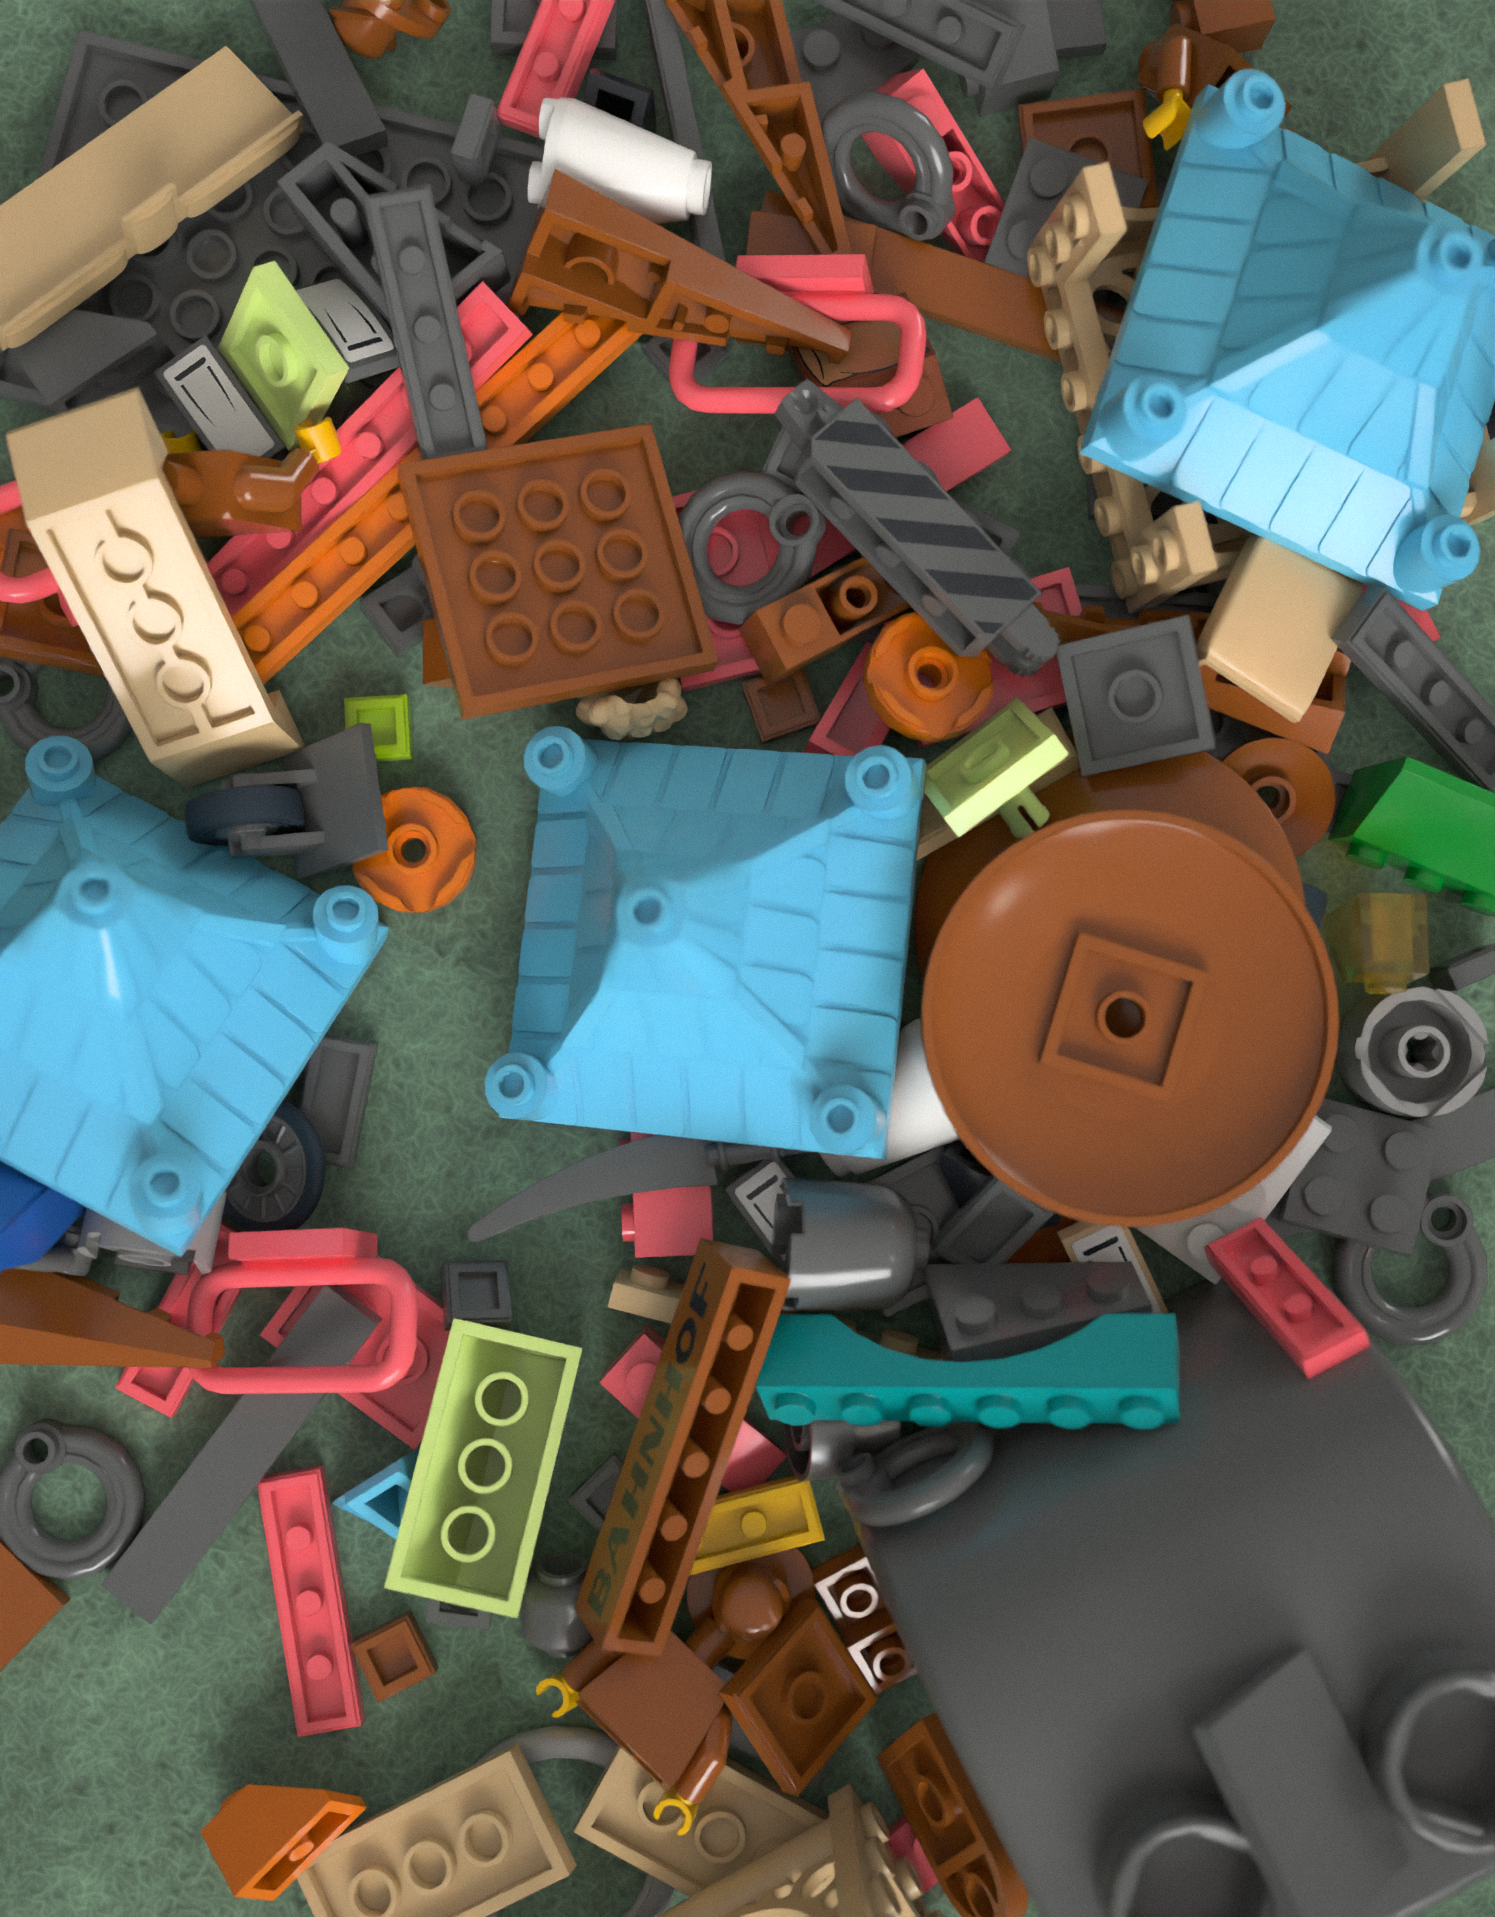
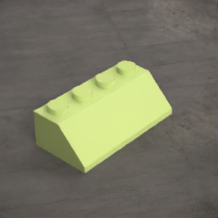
M453 1318L384 1588L518 1618L582 1348Z

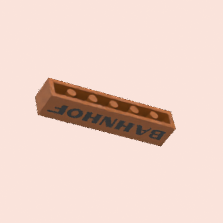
M700 1238L574 1607L601 1650L662 1656L792 1280L759 1250Z

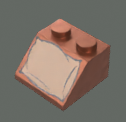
M906 292L895 295L901 296L910 302ZM834 321L852 331L848 353L840 364L829 363L828 353L788 346L799 384L809 379L817 387H880L889 383L895 376L901 334L899 327L889 321ZM926 337L923 373L918 389L905 404L890 412L877 414L890 426L894 438L953 418L938 360L928 337Z

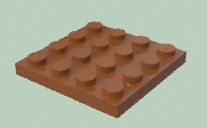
M651 423L399 464L398 479L461 720L659 682L665 679L710 672L716 668L719 662Z

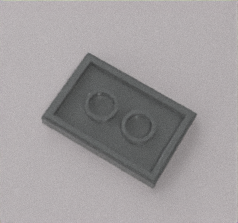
M1293 1648L1284 1651L1191 1728L1284 1917H1353L1412 1859L1306 1648Z

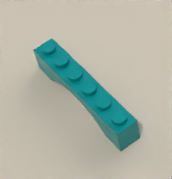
M780 1314L756 1381V1388L770 1420H779L783 1423L797 1426L810 1424L814 1420H845L857 1426H873L881 1421H913L926 1427H940L949 1422H982L992 1427L1008 1428L1017 1425L1019 1422L1053 1423L1056 1426L1069 1429L1082 1428L1090 1423H1123L1135 1429H1153L1161 1424L1180 1423L1179 1344L1175 1314H1103L1077 1333L1039 1350L998 1360L952 1362L922 1359L887 1349L853 1332L831 1314Z

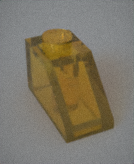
M1359 893L1324 917L1323 933L1343 983H1365V992L1370 994H1396L1406 992V984L1429 974L1427 894Z

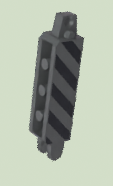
M809 379L800 383L785 396L774 414L802 452L794 466V484L958 656L977 657L987 648L1003 666L1007 665L1009 667V672L1012 671L1014 676L1018 674L1023 678L1025 675L1030 677L1033 673L1035 674L1043 663L1048 659L1050 660L1056 654L1055 652L1060 649L1058 647V644L1061 642L1058 640L1059 633L1054 631L1055 627L1051 628L1049 626V621L1032 604L1042 593L1031 582L1027 570L1018 561L1004 554L985 534L984 527L979 519L968 510L962 509L940 486L935 473L926 464L916 461L894 438L890 426L882 417L871 413L857 398L846 408H843Z

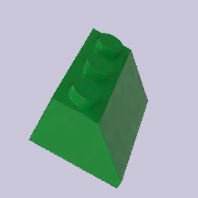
M1403 757L1354 770L1328 840L1348 848L1345 857L1355 863L1374 869H1383L1384 864L1405 872L1403 881L1415 888L1433 893H1440L1442 888L1462 896L1460 901L1462 907L1482 915L1495 917V793L1410 757Z

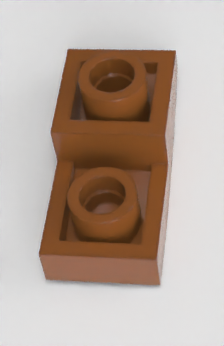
M861 1544L813 1568V1583L840 1629L849 1653L875 1695L915 1675L917 1670L889 1612Z

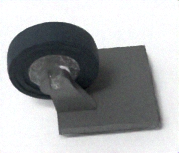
M367 723L356 724L281 757L282 771L232 775V780H220L221 790L197 796L185 804L186 831L192 842L213 846H229L230 857L233 858L294 855L297 880H310L389 850L386 820L383 814L377 773V758L374 752L371 724Z

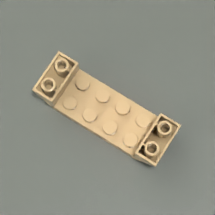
M137 387L8 431L6 439L26 523L150 763L186 789L289 755L304 748L305 744L280 690L270 693L266 692L167 482L162 466L168 450L139 388Z

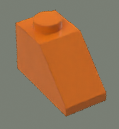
M247 1784L244 1788L233 1792L222 1802L219 1809L220 1812L200 1832L234 1897L274 1901L367 1806L360 1796L330 1790Z

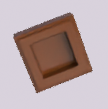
M803 668L769 686L763 675L741 683L762 745L817 726L821 720Z
M411 1610L354 1638L350 1643L378 1703L436 1674L439 1668Z

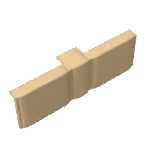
M225 46L1 204L0 348L3 351L8 347L16 348L36 337L115 279L127 266V260L136 254L150 252L163 244L173 235L178 227V223L186 217L193 218L206 212L287 153L298 142L300 134L304 132L303 114L299 110L292 114L248 67Z
M1242 528L1239 536L1244 539L1249 538L1245 542L1196 645L1200 666L1206 664L1291 722L1297 723L1300 722L1301 717L1309 708L1338 647L1331 640V637L1361 597L1364 584Z

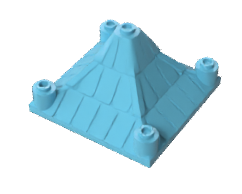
M1255 69L1240 70L1231 76L1219 89L1208 84L1195 98L1079 453L1187 503L1200 501L1204 511L1367 586L1385 587L1393 598L1424 611L1438 605L1443 587L1466 578L1474 571L1479 561L1480 547L1477 535L1471 526L1461 519L1460 516L1469 489L1470 476L1474 472L1484 438V429L1489 421L1495 401V236L1475 225L1470 226L1466 224L1461 218L1430 202L1418 199L1413 193L1383 178L1373 176L1368 170L1335 153L1330 154L1326 152L1321 146L1288 129L1279 128L1284 118L1285 101L1283 93L1275 80L1262 71Z
M561 726L546 727L537 732L528 742L524 753V769L529 779L540 787L531 860V877L529 879L525 910V928L522 935L518 969L519 978L512 1019V1037L509 1044V1053L498 1058L492 1064L485 1078V1096L490 1106L499 1113L501 1118L887 1159L927 765L925 761L920 758H905L894 748L882 745L868 747L855 756H839L817 753L583 739L571 729Z
M51 736L38 741L30 748L25 758V771L29 788L13 807L6 820L0 824V1161L182 1257L388 937L389 926L379 922L378 907L372 896L363 889L351 885L336 886L320 895L310 890L304 884L277 870L270 869L254 858L230 857L229 846H213L192 842L188 837L184 821L171 817L167 812L122 791L119 787L96 776L92 756L84 744L77 739L67 736Z

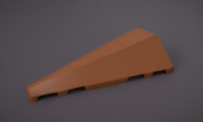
M664 0L821 255L852 254L810 81L802 82L782 0Z
M557 169L553 172L536 213L507 302V307L514 314L525 315L529 306L565 311V322L583 324L587 315L612 318L627 322V331L699 343L726 346L730 337L765 342L766 353L784 356L788 346L823 351L828 353L829 363L840 364L848 353L852 332Z
M1041 602L1032 603L1049 621V626L1051 628L1055 627L1054 631L1059 633L1058 640L1061 642L1058 645L1185 615H1190L1197 645L1201 632L1211 614L1142 609L1136 620L1105 618L1103 606L1085 605L1080 616H1071L1043 610ZM1339 647L1336 649L1309 708L1301 717L1300 722L1297 723L1291 722L1206 664L1201 666L1210 709L1329 754L1345 714L1346 675L1352 663Z
M16 1268L3 1269L0 1273V1364L212 1368L225 1356L222 1335L212 1331L203 1337L172 1324V1314L154 1308L146 1313L119 1301L120 1292L85 1277L61 1272H38Z

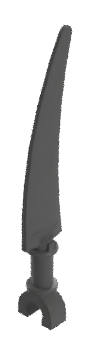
M655 1135L586 1157L539 1180L500 1204L469 1228L467 1236L471 1242H479L531 1220L598 1200L678 1187L719 1185L717 1167H721L723 1172H728L729 1165L773 1158L775 1163H779L781 1156L811 1151Z

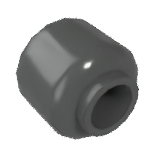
M557 1552L545 1555L539 1559L537 1564L529 1569L520 1606L523 1637L534 1647L544 1650L550 1656L558 1658L576 1655L594 1639L574 1609L589 1566L584 1557L575 1553Z

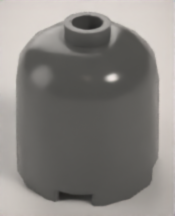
M782 1178V1188L785 1194L777 1193L772 1254H785V1274L792 1280L781 1312L877 1311L889 1309L906 1296L912 1286L916 1269H925L927 1266L929 1238L926 1229H917L914 1212L905 1197L893 1188L879 1184Z

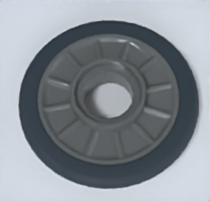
M285 1100L281 1102L225 1189L227 1196L224 1213L234 1224L246 1232L296 1230L309 1219L321 1198L326 1172L322 1143L310 1120L291 1103ZM264 1150L272 1155L276 1165L275 1176L270 1184L263 1181L258 1171V1159Z

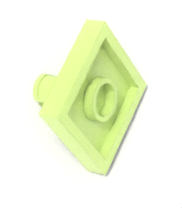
M273 261L253 267L218 346V350L283 441L288 451H291L295 448H300L293 427L305 420H312L314 425L322 421L349 367L277 263Z
M1016 697L926 766L924 792L958 838L995 810L998 811L1009 826L1014 837L1024 838L1034 831L1018 811L1019 806L1024 808L1039 828L1045 824L1050 815L1046 806L1041 804L1028 785L1068 756L1069 753L1056 735Z

